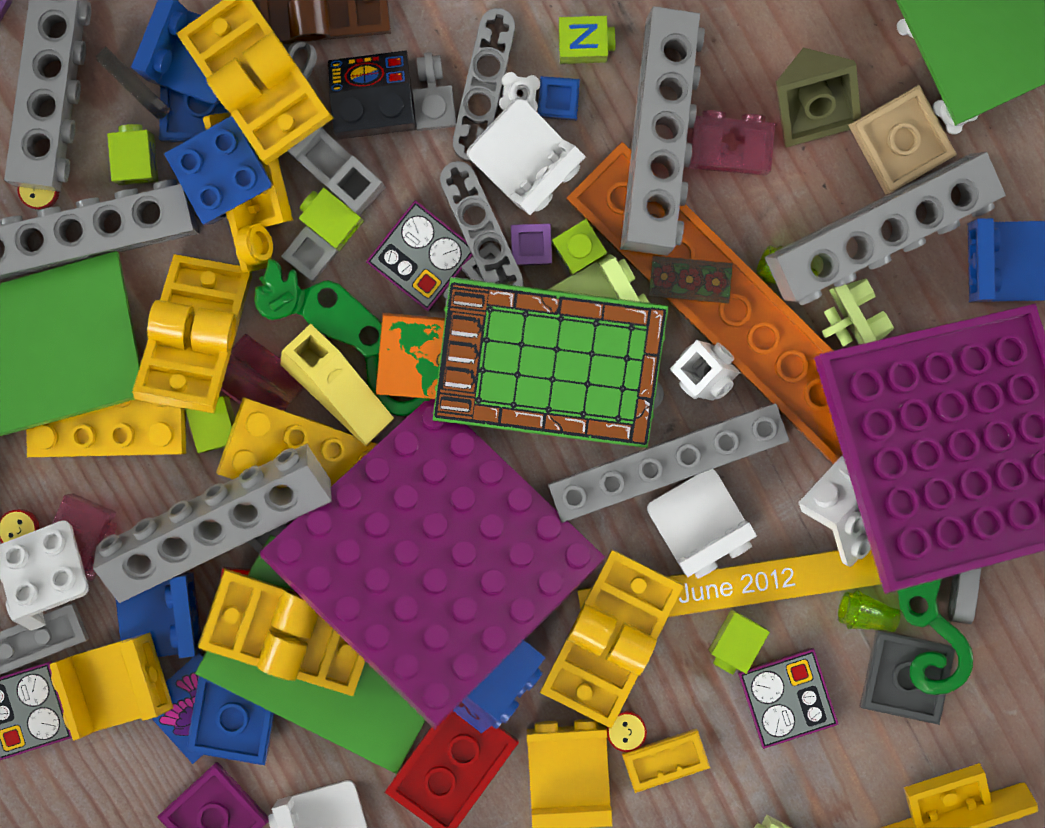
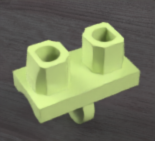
M866 278L829 290L844 318H840L834 306L824 311L831 326L821 331L825 338L836 333L842 346H845L853 341L846 328L849 326L858 344L861 345L881 340L894 329L884 311L877 313L867 320L862 314L859 306L876 297Z

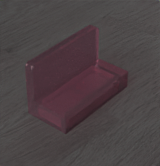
M245 333L232 347L221 391L239 405L243 397L286 411L290 404L304 390V387L280 365L281 359Z

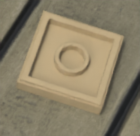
M920 85L913 87L848 125L885 195L894 192L957 155Z

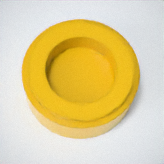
M253 224L242 227L236 235L237 252L242 261L247 265L263 264L271 258L273 252L272 238L262 225Z

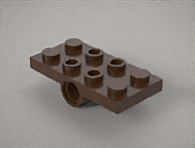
M252 0L282 44H290L297 41L310 42L391 34L388 0Z

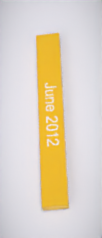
M871 549L864 558L858 559L851 567L842 563L838 550L716 568L698 579L695 574L689 577L684 573L669 575L667 577L684 585L669 617L880 585L881 581ZM592 587L577 590L580 610Z

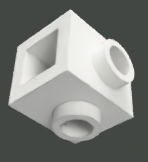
M696 340L694 344L687 347L677 362L670 368L679 378L680 387L690 397L712 401L715 398L720 399L732 389L734 378L740 373L731 363L734 360L733 355L720 343L713 345Z

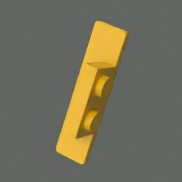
M227 112L205 116L203 118L205 129L207 130L232 115ZM255 151L272 182V187L226 213L235 248L236 235L242 227L253 224L269 227L293 220L278 158L266 165ZM236 248V256L243 273L267 267L268 262L254 266L247 265L240 258Z
M978 763L904 787L911 818L881 828H989L1036 813L1039 809L1026 783L1022 782L989 792L985 771L981 764Z

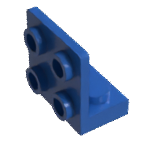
M158 0L131 68L148 82L213 105H218L220 101L208 85L205 75L176 34L201 15L188 11L178 0Z
M232 116L164 153L203 225L214 224L227 217L225 213L272 187V182L252 145Z
M984 218L968 223L969 302L1045 301V221L994 222V218Z
M193 572L179 574L121 603L116 600L120 641L150 632L158 657L179 655V658L193 657L203 651V649L198 648L201 631Z

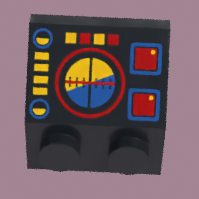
M407 50L328 60L329 96L334 134L338 139L417 130Z

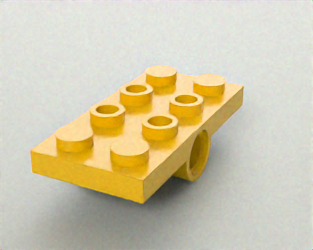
M222 0L176 33L205 75L206 81L214 94L232 115L266 165L333 119L252 0Z
M173 255L161 298L153 302L147 327L148 341L132 391L134 399L208 413L215 412L251 283L252 272L243 273L238 265Z
M243 397L216 473L230 479H235L252 466L260 467L274 460L281 452L287 449H296L307 444L331 479L332 486L378 443L371 441L365 446L352 434ZM277 485V486H275V487H277V488H286V487H288V486H285V485Z
M135 399L26 429L27 458L186 454L185 408Z
M611 549L540 689V693L612 729L636 679L645 669L656 646L657 638L684 585Z
M228 569L224 570L198 644L199 649L257 666L261 671L281 679L291 681L298 679L346 695H354L365 660L296 591Z

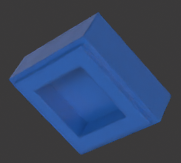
M541 76L538 114L542 118L577 121L580 79Z

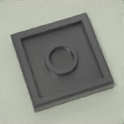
M876 629L860 707L940 725L946 694L932 695L920 691L913 685L909 670L911 662L917 655L925 651H937L947 657V665L944 668L928 666L925 669V674L930 679H945L950 676L955 649L952 645Z

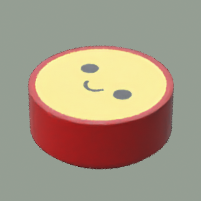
M25 187L17 188L20 200L26 206L35 210L53 206L60 193Z
M24 509L11 510L5 513L0 518V541L5 543L40 529L35 515Z
M620 711L612 729L607 727L609 742L615 749L622 752L637 750L646 739L647 730L645 723L633 711Z

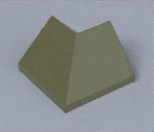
M803 47L776 81L783 142L786 148L850 130L848 125L861 118L857 66L852 59Z

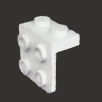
M521 98L514 99L467 149L468 158L517 207L529 215L534 211L542 210L548 205L553 197L552 192L562 182H568L578 173L580 169L579 164L585 158V155L576 146L563 140Z
M842 455L799 501L801 512L833 530L841 561L851 567L858 559L864 558L869 553L871 547Z
M714 469L691 477L652 500L647 505V512L687 577L695 574L698 579L707 575L718 567L715 562L716 560L728 553L731 558L739 556L752 547L750 540L757 537L750 523L743 518Z
M67 521L56 522L0 544V580L3 583L7 598L6 608L13 622L31 631L46 625L43 611L87 594L89 589L73 527Z
M351 780L341 781L279 799L272 807L273 814L268 815L270 828H368L356 785Z

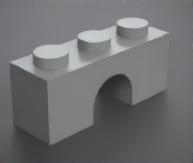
M322 127L287 151L358 216H361L386 188L382 181L353 155L341 147Z

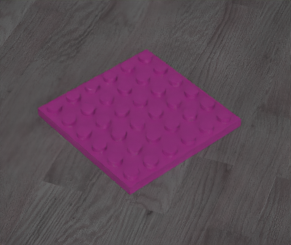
M1036 304L826 352L814 358L884 594L1045 551V332Z
M431 399L430 401H424L331 486V502L297 517L260 551V557L435 729L604 561L605 556L568 521L562 523L558 511L469 426L433 420L435 399Z

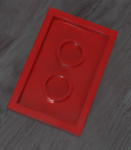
M452 711L435 729L431 726L384 793L432 828H457L519 744V740L500 726L497 729L491 726L483 733H480Z

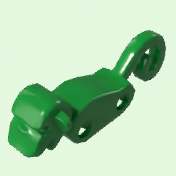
M268 259L265 274L259 277L263 285L255 287V307L261 316L269 320H276L297 313L303 316L309 325L312 324L321 334L354 346L365 358L368 387L390 414L396 416L410 415L424 401L431 400L429 398L414 397L408 401H397L389 395L376 394L381 321L340 284L325 280L306 289H301L298 285L297 272L294 269L289 271L288 278L284 281L281 265L274 259ZM324 288L333 289L337 294V302L331 307L322 306L318 301L320 290ZM366 326L375 327L379 332L377 341L373 344L363 343L359 338L362 328Z
M942 579L897 590L899 606L906 621L918 627L930 625L953 646L957 653L958 667L951 676L940 680L928 678L925 674V669L928 666L944 668L947 665V657L941 652L925 651L917 655L911 662L909 671L913 685L920 691L932 695L948 694L961 687L971 675L974 659L972 647L967 638L940 614L937 596ZM915 596L923 597L928 603V609L923 613L913 611L910 607V599Z

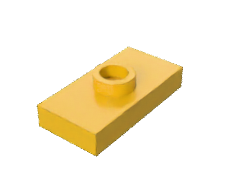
M697 728L639 747L637 750L622 753L635 793L710 768Z

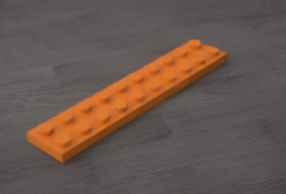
M621 142L576 187L566 200L649 283L650 278L653 277V274H650L652 261L657 262L661 267L662 265L670 264L673 268L672 263H685L691 268H697L701 276L702 283L700 286L705 284L699 266H713L718 271L721 268H731L730 281L727 280V286H729L728 298H717L716 294L709 297L694 295L700 286L696 287L695 291H689L686 294L668 293L672 287L666 290L662 287H655V289L711 344L720 343L733 355L734 360L731 363L771 404L776 403L779 412L834 465L843 453L814 360L819 354L833 350L686 204L679 206L678 221L684 222L682 242L680 245H675V248L668 256L620 249L631 150ZM647 203V210L651 216L655 218L664 217V209L659 203ZM676 273L675 276H677L676 282L673 283V285L676 284L679 280V276Z

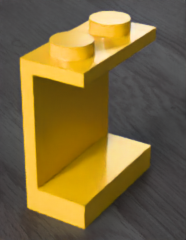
M150 632L75 654L49 664L52 672V685L59 694L64 710L63 720L66 727L70 730L73 741L95 731L142 718V721L155 718L174 708Z
M591 718L574 720V726L558 727L557 721L535 722L534 728L527 729L532 828H593L613 826L606 726L603 724L598 725V722Z

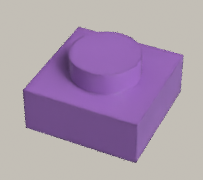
M551 224L511 225L512 255L517 266L552 265Z

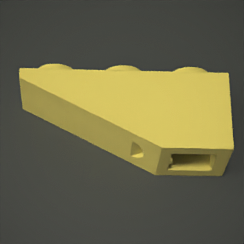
M312 324L307 326L282 350L280 365L365 446L394 420V417L342 353Z

